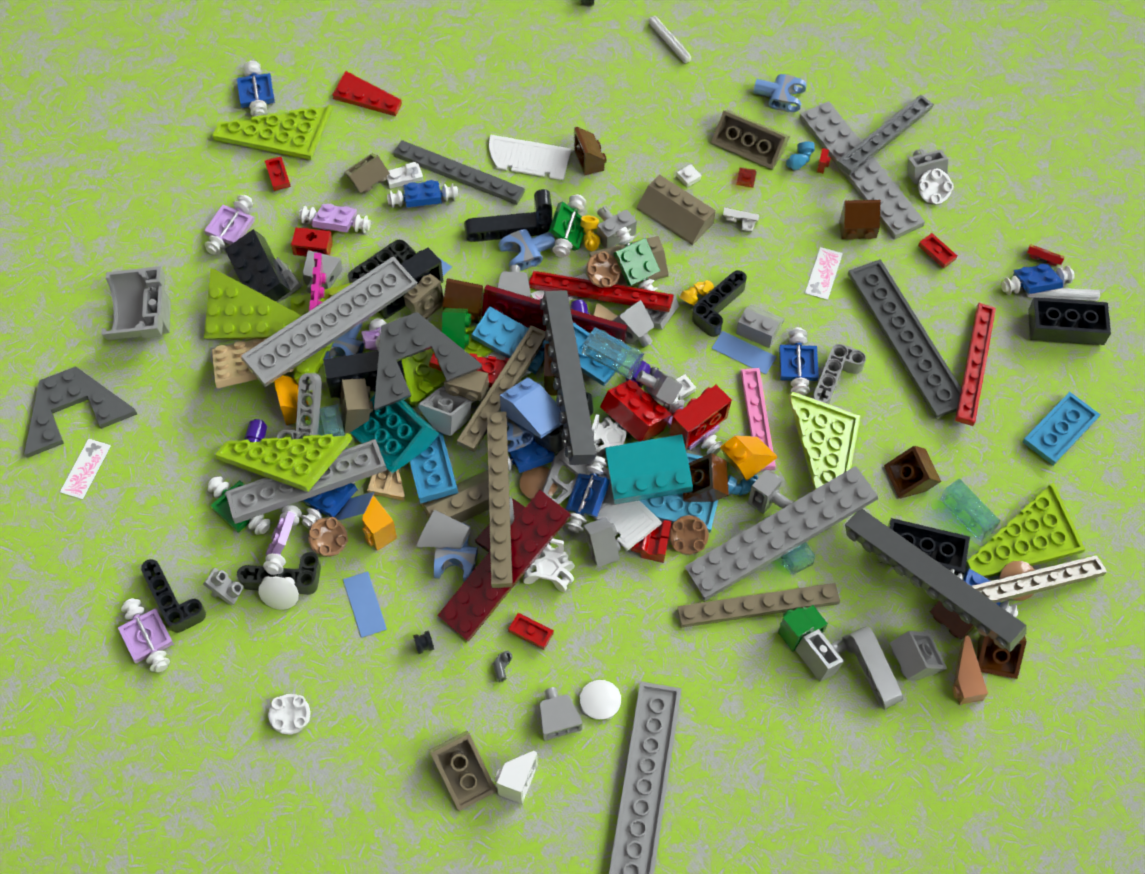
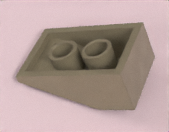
M467 730L429 749L458 811L497 792Z

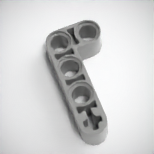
M843 344L834 345L819 379L813 399L829 405L842 370L852 374H859L863 370L866 355L860 350Z
M307 373L300 377L296 429L282 430L278 433L277 438H284L287 433L291 435V439H303L305 435H319L322 381L317 373ZM308 379L313 381V384L308 383ZM308 396L312 399L311 406L306 403ZM307 415L311 418L310 425L305 422Z
M866 626L843 636L842 641L846 645V650L849 653H855L880 707L886 709L903 701L902 692L871 628Z

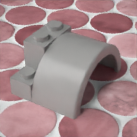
M161 266L106 273L114 310L112 329L107 331L105 328H102V335L107 340L161 337L162 333L170 332L171 301L164 290L165 273Z

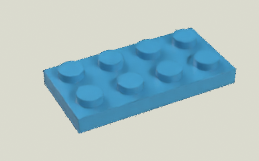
M489 307L472 333L471 338L502 356L511 358L529 328ZM543 345L527 369L534 374L537 373L544 361L545 347Z
M573 323L582 372L602 386H605L625 363L626 357ZM545 340L543 346L545 347V344H549V342Z
M1069 392L1024 438L1023 443L1054 466L1094 424L1101 414Z
M439 432V435L431 445L410 461L420 504L459 493L443 433Z

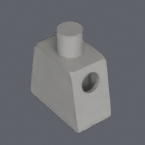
M308 250L303 269L304 283L308 285L307 292L311 293V284H313L312 272L313 267H315L314 253L317 252ZM322 254L323 273H326V284H323L322 287L328 289L331 288L338 278L343 267L341 258Z
M511 265L509 272L501 273L497 288L531 297L528 275L526 272H520L518 265Z
M641 300L612 320L627 325L625 341L628 344L638 339L642 346L646 347L653 342L647 332L654 327V324Z
M556 687L546 689L544 692L547 700L540 702L544 741L582 731V720L569 695L559 696Z

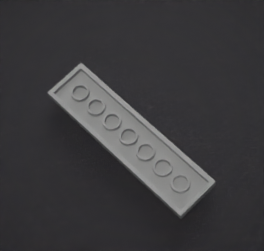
M376 439L343 450L309 492L266 477L226 491L233 520L236 524L387 471Z

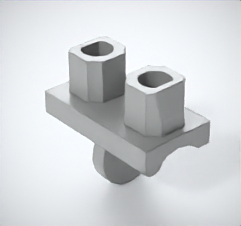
M215 567L210 571L209 576L203 583L204 586L212 591L211 595L213 597L219 596L231 606L235 604L243 590V585L228 578L226 572L223 570L219 571Z

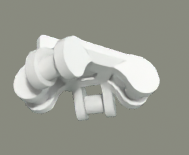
M596 414L592 431L596 456L601 457L606 452L605 447L624 444L626 436H629L630 433L617 422L613 423L609 417L604 418V421L599 423V415Z
M552 539L550 543H554L559 547L554 549L548 544L524 573L523 582L525 584H532L539 578L551 580L559 591L565 592L567 585L574 581L570 571L575 565L572 561L568 560L567 553L563 552L564 541ZM559 573L562 576V580L557 577Z

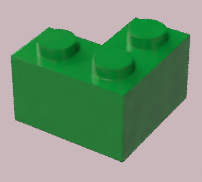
M445 308L442 312V333L465 350L466 346H469V334H466V329L471 325V314L468 313V309Z
M814 605L808 608L798 607L794 611L790 609L783 614L778 634L791 651L794 652L803 636L818 629L821 633L825 632L828 623Z

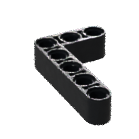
M546 189L535 192V212L467 219L464 222L466 240L469 242L500 240L522 229L528 230L530 236H539L549 232L552 223L550 192Z

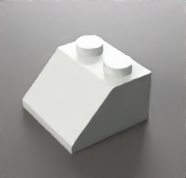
M532 751L506 762L503 769L498 770L495 777L498 796L523 804L538 766L537 752Z

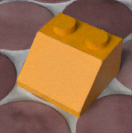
M282 375L274 383L285 423L290 425L297 422L299 383L297 384L292 377Z
M734 436L720 446L727 461L746 481L778 458L758 437Z
M373 495L363 514L362 521L364 527L362 530L366 535L364 538L370 547L374 546L378 551L397 539L394 521Z

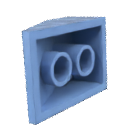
M530 378L524 379L500 394L501 412H506L508 418L540 438H543L563 424L559 422L560 407H557L556 402L541 385Z

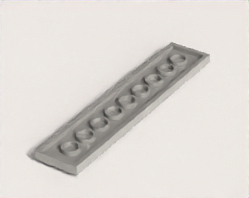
M829 101L800 113V119L824 149H829L828 155L835 164L861 142ZM874 157L870 158L851 175L841 170L863 200L881 201L880 222L894 239L924 226L925 221Z
M393 256L241 355V359L266 387L417 286V282Z
M857 466L701 556L686 565L685 568L706 601L878 500V496Z
M640 681L609 874H654L682 688Z

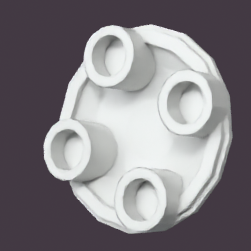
M938 168L925 172L918 184L921 197L931 204H939L947 200L954 188L948 174Z
M265 577L259 586L261 600L274 609H289L294 606L298 601L299 593L294 585L295 581L290 577Z
M595 680L583 688L580 694V705L583 713L589 717L603 720L612 719L621 705V695L613 683L606 680Z
M286 694L273 699L268 717L274 730L281 734L291 735L300 732L306 727L310 720L311 712L309 704L303 696Z

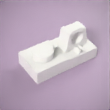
M416 162L405 164V167L388 170L390 174L387 175V182L390 189L423 180L419 164H416Z
M724 208L723 217L726 218V221L736 222L737 220H742L743 231L752 232L755 223L759 221L758 214Z

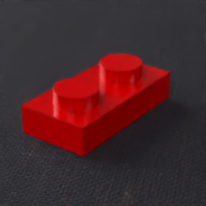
M282 156L265 160L273 190L277 191L291 187Z
M933 233L921 240L918 245L943 269L954 262L958 256Z
M1032 244L1029 245L1027 253L1030 254L1029 257L1036 260L1040 258L1047 260L1046 263L1052 266L1062 265L1064 256Z
M517 613L508 628L509 633L545 650L554 634V630L520 613Z

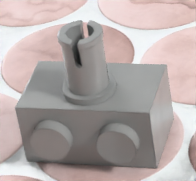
M919 149V152L915 150L913 157L908 158V175L914 184H918L922 175L929 170L938 168L948 174V158L942 149L925 154L922 149Z
M606 206L597 211V214L604 221L597 225V236L600 237V242L605 248L618 244L620 239L615 237L617 230L627 227V230L631 229L629 231L630 236L636 234L637 221L627 209L615 216L610 213Z
M658 369L653 376L641 370L636 378V381L647 386L646 389L651 392L652 398L663 405L665 403L672 405L683 386L673 377Z
M765 469L752 485L748 504L764 514L772 503L783 509L794 501L780 493L779 489L782 480L779 476Z
M606 517L585 524L584 529L591 558L596 566L601 567L620 560L618 552L621 551L618 540L615 539V535H617L615 525L613 523L610 524Z
M818 629L803 636L796 648V652L821 682L837 673L844 662L839 653L846 651L845 643L839 645L843 642L841 639L830 644Z

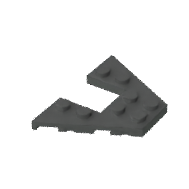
M418 312L381 326L374 410H379L411 397V393L397 363L400 360L432 348L446 382L482 369L483 366Z
M75 366L39 380L24 454L29 458L64 444L53 413L83 401H90L101 429L137 415V412L132 406Z

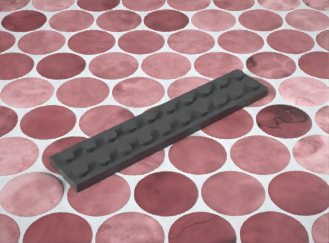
M881 259L849 270L848 276L935 419L956 412L961 387Z

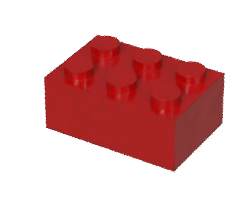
M631 379L608 390L600 405L603 411L639 442L645 441L664 431L672 415Z
M717 384L712 388H706L701 396L697 399H691L686 407L683 409L679 408L673 413L669 434L671 436L682 434L685 449H687L727 419L732 402L731 398Z

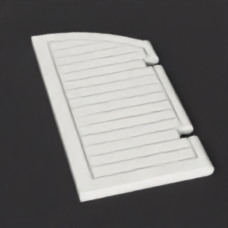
M490 135L489 139L490 155L496 165V169L507 170V167H511L512 172L545 177L546 173L550 174L549 178L564 180L572 151L571 148Z
M603 467L602 470L605 472V474L600 475L599 477H605L611 480L609 470ZM611 481L598 516L594 517L596 520L606 517L610 524L613 523L615 525L617 534L620 535L617 540L627 551L662 524L641 501L615 505Z

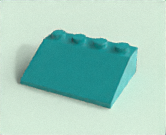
M375 395L370 400L373 403V412L370 413L369 421L350 432L361 444L376 439L386 468L391 473H394L425 451L439 435L404 400L375 411Z
M682 434L605 447L615 505L693 492L692 478Z

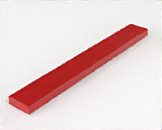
M533 271L529 280V287L532 289L567 291L568 295L630 306L641 300L645 308L670 312L674 300V294L615 284L612 287L602 288L596 286L590 280Z
M978 303L976 306L955 421L974 426L976 423L996 312L995 307Z

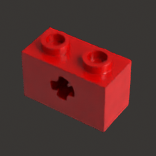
M296 227L291 243L293 255L306 257L309 250L330 256L333 244L331 231Z

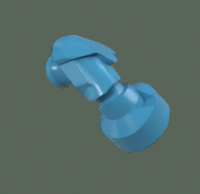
M801 142L797 144V152L799 154L790 155V159L786 161L787 167L795 171L809 162L811 154L815 151L814 143Z
M729 475V495L739 494L741 496L751 492L752 485L759 477L754 475L747 481L743 478L740 484H737V479Z

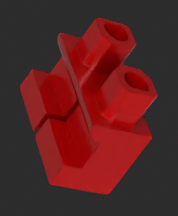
M664 520L660 526L644 537V540L634 545L631 551L641 553V558L664 563L671 521Z

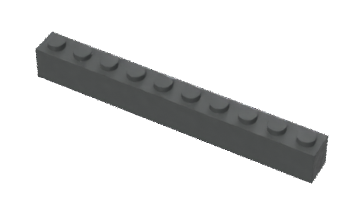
M545 291L543 298L540 299V309L544 313L542 317L543 325H546L545 340L549 342L548 356L552 359L551 373L555 377L553 386L558 394L556 396L557 407H560L559 422L563 423L562 439L566 441L565 456L569 458L570 465L593 464L597 453L567 291Z
M865 510L857 511L845 524L846 535L854 542L858 541L867 552L876 554L882 563L891 565L899 575H905L909 578L914 586L923 588L932 599L941 601L947 610L959 614L965 623H971L977 627L979 633L983 636L988 635L998 647L1006 648L1011 652L1026 635V624Z

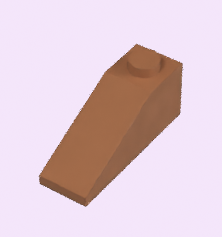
M965 636L961 642L952 687L953 695L958 699L959 705L983 701L988 695L970 636Z

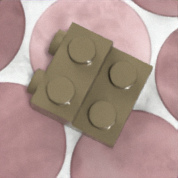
M431 274L424 276L416 287L404 295L406 307L412 314L418 312L426 320L443 306L444 296L441 282Z

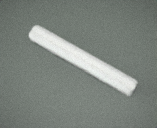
M656 16L650 17L649 24L684 63L690 62L691 55Z
M1060 288L1034 294L1027 293V297L1097 301L1100 298V291Z

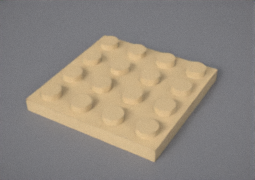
M253 339L246 342L238 341L233 345H220L212 349L216 387L222 388L257 380L258 378L242 361L241 355L266 339Z

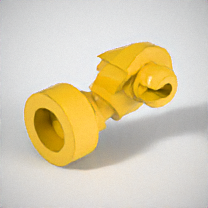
M582 216L580 225L584 228L583 232L586 234L584 235V246L589 251H595L600 245V237L593 231L597 228L599 219L594 216Z
M708 280L697 282V284H693V287L690 286L687 290L682 291L679 298L694 306L698 301L697 294L705 296L714 289V285Z

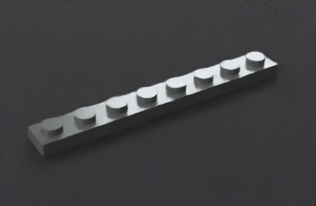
M922 95L918 96L840 158L836 166L848 175H851L929 112L934 104Z
M403 140L400 141L393 152L396 158L409 163L416 162V164H419V167L516 205L525 193V188Z

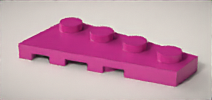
M314 253L315 267H313L312 272L313 284H311L309 311L323 303L321 298L325 296V287H322V285L326 284V273H323L322 253Z

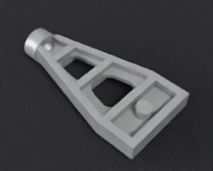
M564 447L553 459L542 492L559 504L572 493L579 473L590 475L586 466H591V464L570 465L569 458L565 456ZM561 466H565L575 474V478L569 484H564L558 479ZM552 483L562 489V493L556 499L548 494Z

